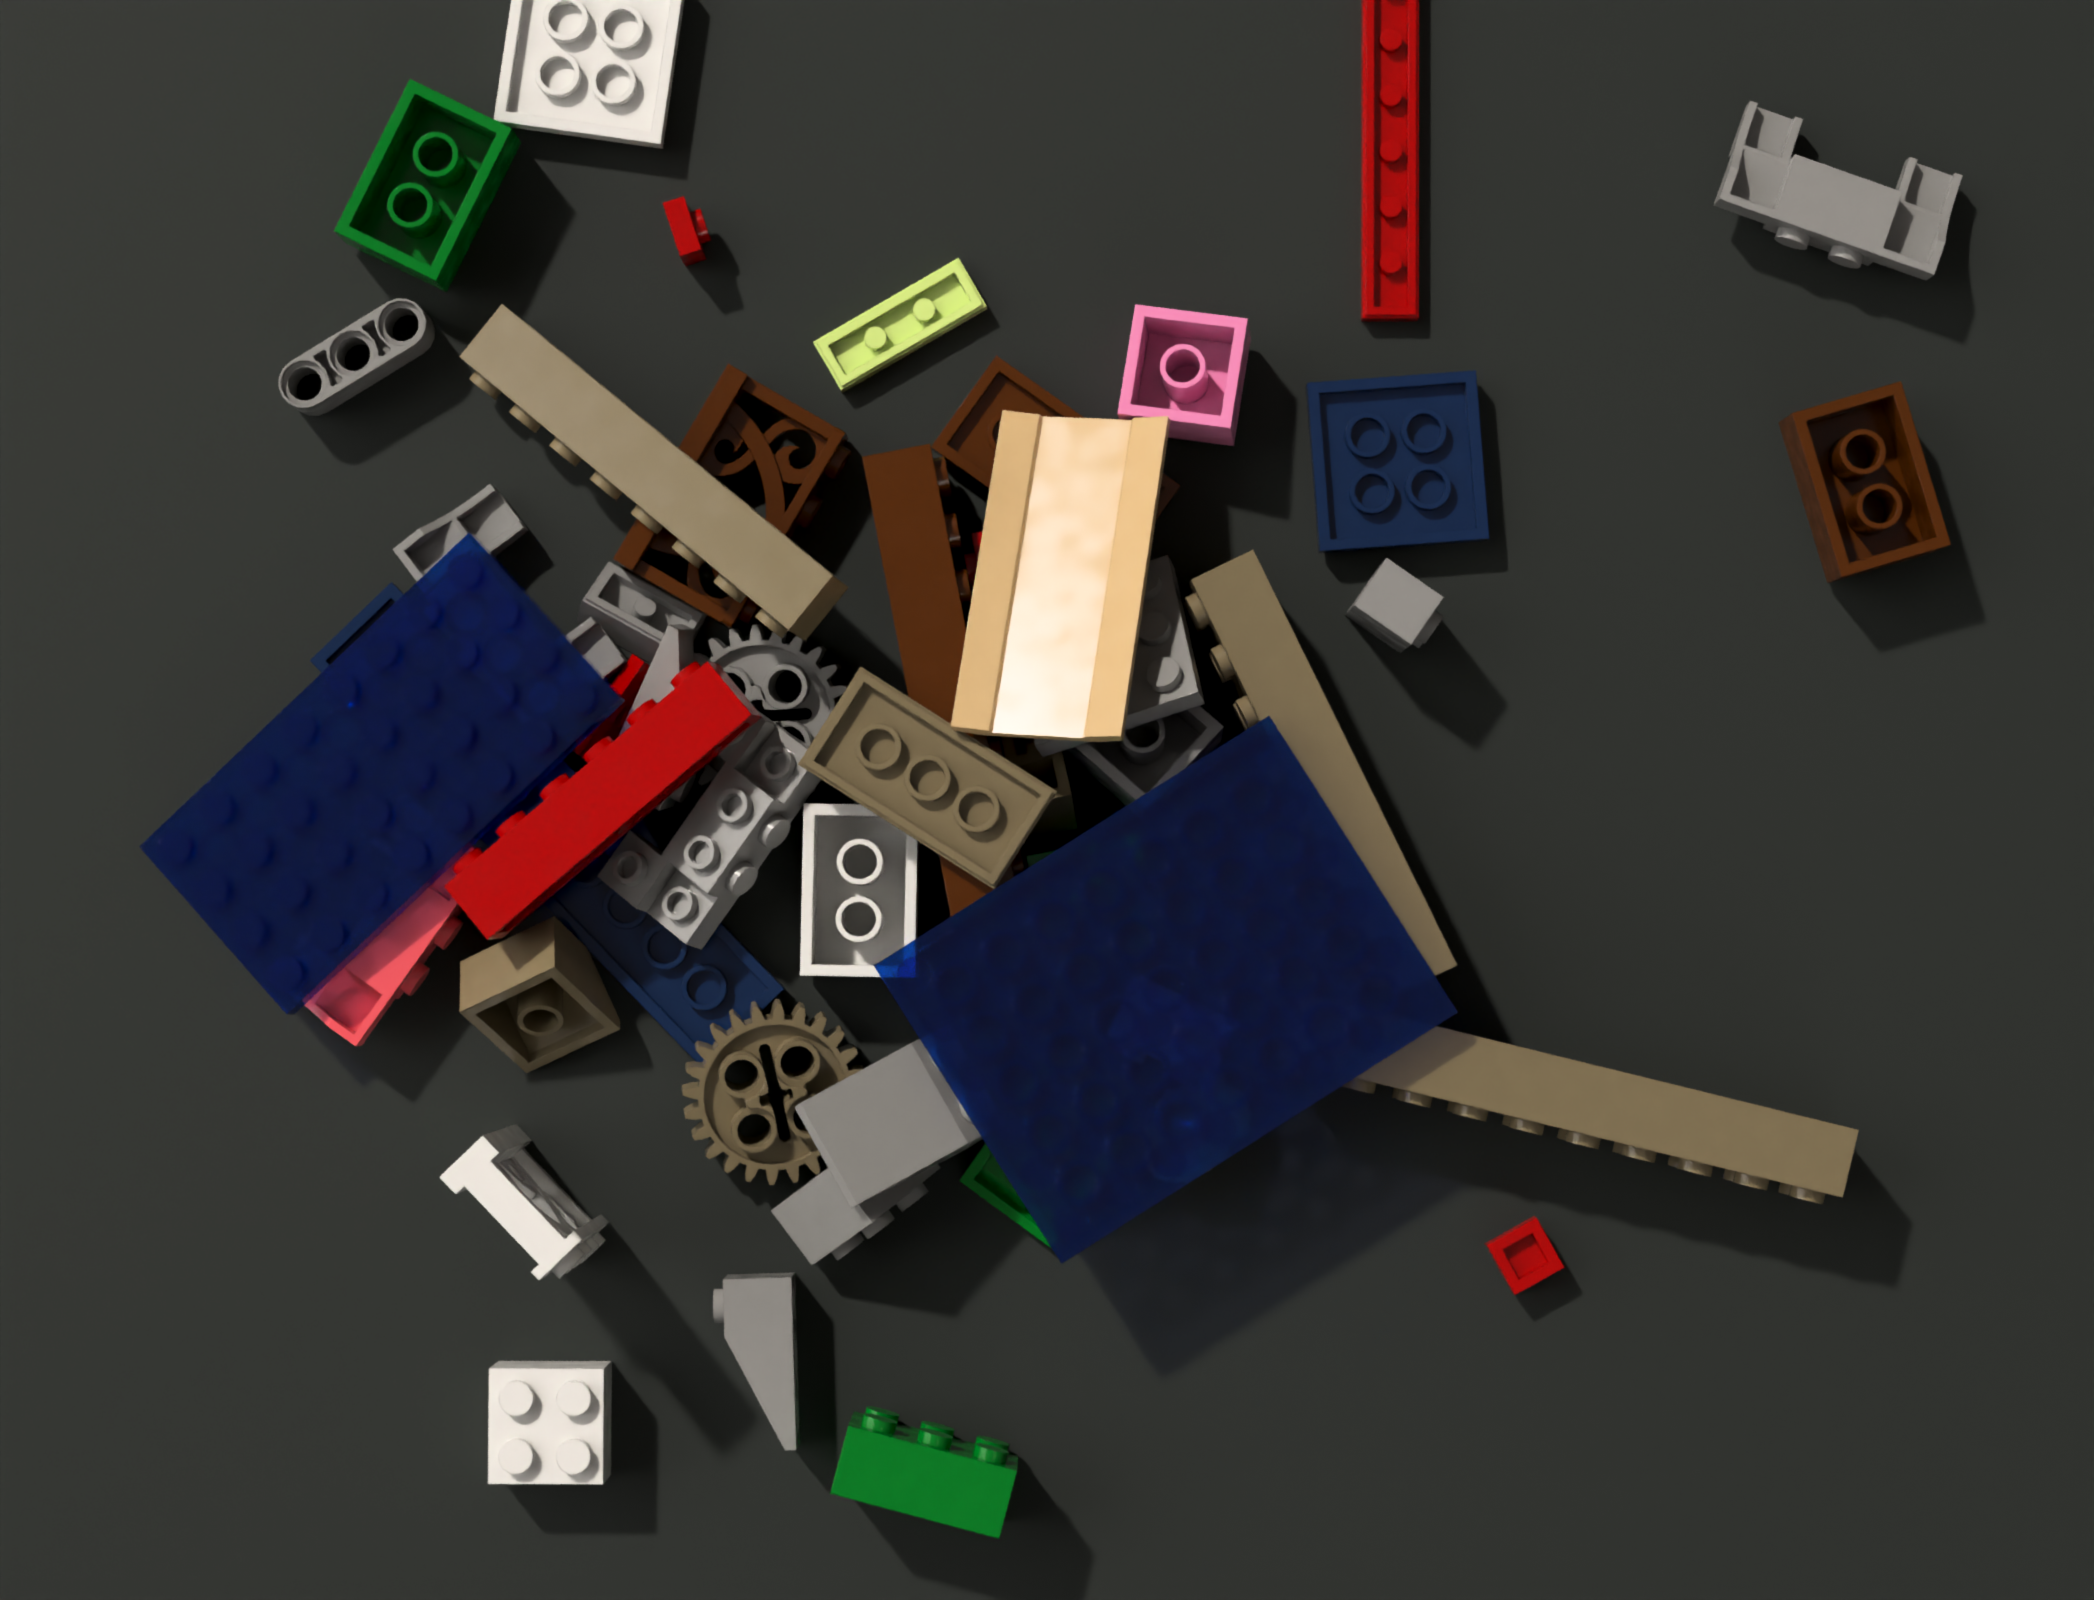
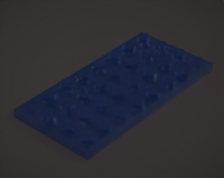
M468 533L139 847L286 1014L294 1015L626 700L475 535Z

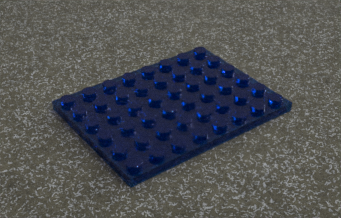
M1270 716L874 965L1061 1264L1458 1013Z

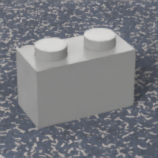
M1386 558L1376 569L1345 616L1397 652L1402 653L1411 644L1420 648L1422 644L1426 643L1444 617V615L1435 610L1444 597Z

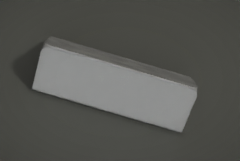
M609 561L582 599L577 622L582 624L589 617L596 618L616 645L651 663L668 625L684 624L692 628L694 641L707 615Z

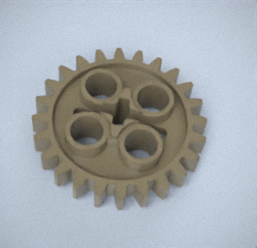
M780 999L774 1000L771 1013L765 1015L762 1014L756 1001L751 1002V1018L743 1020L735 1010H730L731 1028L726 1031L721 1026L712 1023L709 1026L715 1039L713 1045L702 1041H696L694 1044L696 1051L704 1059L703 1062L691 1061L685 1064L686 1072L698 1079L697 1082L683 1084L681 1089L683 1096L698 1100L683 1108L685 1119H702L691 1130L694 1141L711 1137L705 1148L706 1157L711 1159L722 1152L726 1153L723 1161L724 1171L729 1173L739 1163L744 1164V1176L747 1182L752 1181L758 1169L765 1170L769 1185L775 1184L779 1170L784 1169L787 1170L793 1183L798 1182L799 1166L806 1164L816 1175L819 1174L820 1166L817 1157L821 1154L804 1124L793 1118L794 1107L864 1069L863 1065H847L858 1054L855 1045L848 1044L837 1047L845 1035L843 1028L839 1025L825 1033L823 1031L827 1020L825 1013L820 1011L808 1022L805 1020V1007L801 1002H798L794 1007L791 1015H784ZM763 1044L770 1046L779 1086L782 1089L781 1099L790 1136L785 1140L779 1137L773 1107L767 1095L768 1085L759 1048ZM795 1046L807 1048L811 1052V1058L805 1067L799 1070H790L781 1064V1058L788 1049ZM737 1060H747L756 1066V1071L749 1081L734 1083L725 1077L727 1067ZM751 1114L764 1116L768 1120L766 1130L756 1137H747L738 1131L740 1121Z

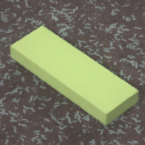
M957 258L813 341V344L840 391L843 393L987 310V305L960 259Z

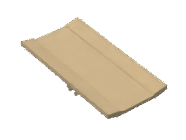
M1002 410L951 720L953 731L1001 737L1086 742L1123 741L1170 427L1168 416L1140 417L1127 420L1047 417L1040 414Z

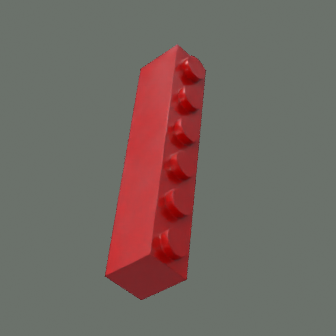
M695 661L686 666L671 680L670 684L675 688L659 703L654 699H650L639 706L626 720L631 727L614 741L610 736H607L597 742L584 754L583 759L587 764L571 778L564 773L550 782L539 794L543 799L542 803L528 815L523 810L512 815L496 830V834L500 838L484 852L480 848L472 850L453 866L452 870L456 876L444 887L487 940L505 937L762 718L761 714L719 664L707 661L701 666Z

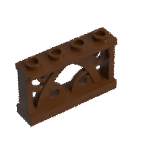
M730 364L726 366L679 446L683 452L714 477H728L738 474L755 461L761 475L765 493V519L789 539L798 525L805 529L810 525L823 499L816 496L827 476L833 480L839 476L851 454V450L845 448L848 441L846 432L750 378L746 373ZM747 395L785 418L775 423L762 434L753 420L739 405L744 396ZM803 431L809 434L815 442V458L806 468L795 469L790 464V455L801 448L785 446L773 455L770 444L786 432ZM723 441L731 442L734 445L733 454L740 450L744 442L749 448L739 459L728 464L718 461L715 455L717 446ZM783 483L801 485L786 510ZM638 519L635 520L615 554L614 561L729 629L738 628L741 622L747 626L753 622L756 614L761 609L758 604L748 596L741 603L734 600L731 596L724 598L709 596L704 591L700 582V568H696L690 562L687 571L688 587L646 563L653 551L682 557L672 548L678 538L665 527L657 535ZM712 567L713 574L717 577L720 573Z

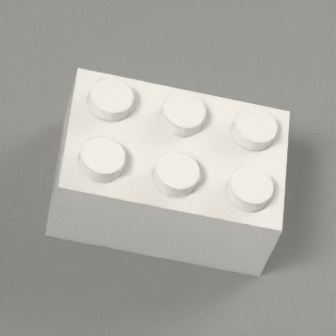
M803 803L800 976L917 977L920 842L861 804Z

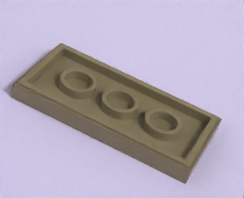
M862 667L859 668L798 763L807 771L994 890L1057 793L1056 790L965 732L953 731L949 722Z

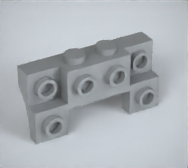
M1749 101L1728 156L1730 160L1713 206L1764 223L1762 229L1776 233L1774 239L1787 247L1806 250L1808 245L1827 251L1829 252L1828 259L1844 267L1858 269L1861 267V264L1869 266L1874 262L1925 281L1935 274L1946 243L1949 219L1963 175L1957 173L1949 175L1918 164V159L1909 157L1904 162L1896 188L1893 189L1797 154L1791 158L1803 119L1796 116L1794 119L1759 108L1757 107L1758 103Z
M489 484L459 507L417 529L392 550L435 605L436 609L431 612V616L439 628L450 639L458 636L470 653L464 659L472 672L484 684L491 680L526 728L536 731L579 696L587 697L620 671L628 660L594 617H589L558 641L555 640L494 559V557L525 534L528 528L496 486Z
M760 713L762 718L718 754L719 757L726 761L663 852L641 834L629 830L597 876L633 907L651 915L683 943L701 950L738 897L746 893L753 886L758 876L759 867L771 850L785 840L790 831V823L821 780L798 765L809 745L787 732L762 713Z

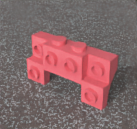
M402 795L397 801L399 804L379 832L374 834L369 840L404 867L400 866L338 954H335L309 934L303 933L298 940L300 941L279 972L274 973L270 979L307 1007L330 1029L354 1046H362L395 999H399L403 993L412 996L430 972V968L424 965L436 946L444 950L453 941L463 925V922L457 918L463 909L445 889L444 885L456 876L452 870L453 866L477 847L451 830L450 826L406 795Z

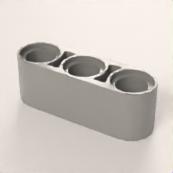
M396 298L388 301L290 361L282 369L279 376L278 387L280 393L291 406L306 415L320 416L328 413L424 354L431 347L435 339L433 321L415 302L409 299ZM406 315L416 316L418 319L416 334L406 341L395 340L393 337L395 322L400 317ZM367 345L370 350L368 363L362 369L356 371L347 370L345 365L347 352L353 346ZM309 374H319L322 381L319 394L310 400H300L297 394V386L300 380Z

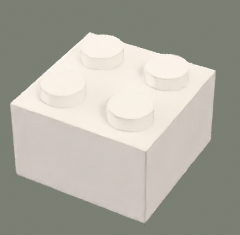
M498 1361L489 1368L488 1484H604L611 1475L612 1361Z

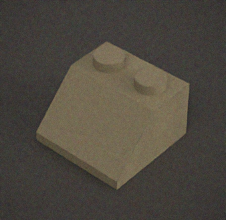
M555 916L460 961L459 1012L526 1073L620 1030V1019L587 947Z

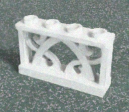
M517 1124L483 1135L439 1178L455 1194L468 1189L539 1264L531 1271L539 1281L552 1272L560 1279L565 1273L567 1274L579 1264H582L606 1241L599 1232L609 1222L602 1215L591 1219L524 1149L532 1140Z

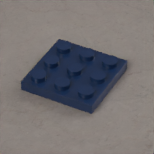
M1476 370L1310 382L1306 384L1318 553L1480 542L1489 539Z

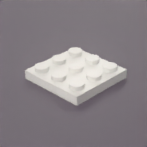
M511 0L494 120L511 128L663 149L685 0Z

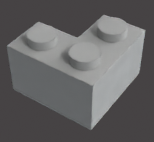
M937 1164L852 1209L830 1170L826 1168L777 1205L771 1212L811 1265L830 1252L838 1261L864 1241V1238L859 1233L860 1231L869 1239L895 1219L889 1211L891 1207L896 1204L902 1212L928 1193L929 1190L923 1182L939 1170L940 1166Z

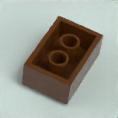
M1901 381L1791 413L1779 422L1827 584L1930 554L1951 545Z

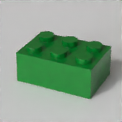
M409 79L334 232L346 244L447 293L521 145V141L512 128Z
M867 1406L864 1414L854 1411L847 1428L830 1494L999 1539L1018 1465V1455L1008 1452L1010 1444L986 1436H977L975 1443L953 1438L955 1431L953 1428L930 1421H922L920 1429L898 1423L899 1414L878 1407Z

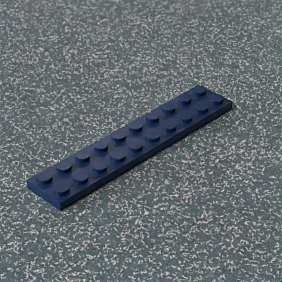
M391 582L309 661L490 847L500 838L496 834V830L502 823L521 810L528 815L543 802L539 794L550 782L564 773L571 778L577 772L537 730L534 731L526 728L502 694L490 682L484 684L472 672L464 659L465 656L398 586ZM625 833L544 902V904L696 1062H703L704 1059L696 1051L694 1044L696 1041H702L713 1045L715 1039L711 1033L710 1024L715 1023L727 1031L732 1027L729 1017L730 1010H735L743 1020L751 1018V1002L756 1001L761 1011H763L786 988L722 922L702 950L686 945L651 915L633 907L597 876L627 835Z

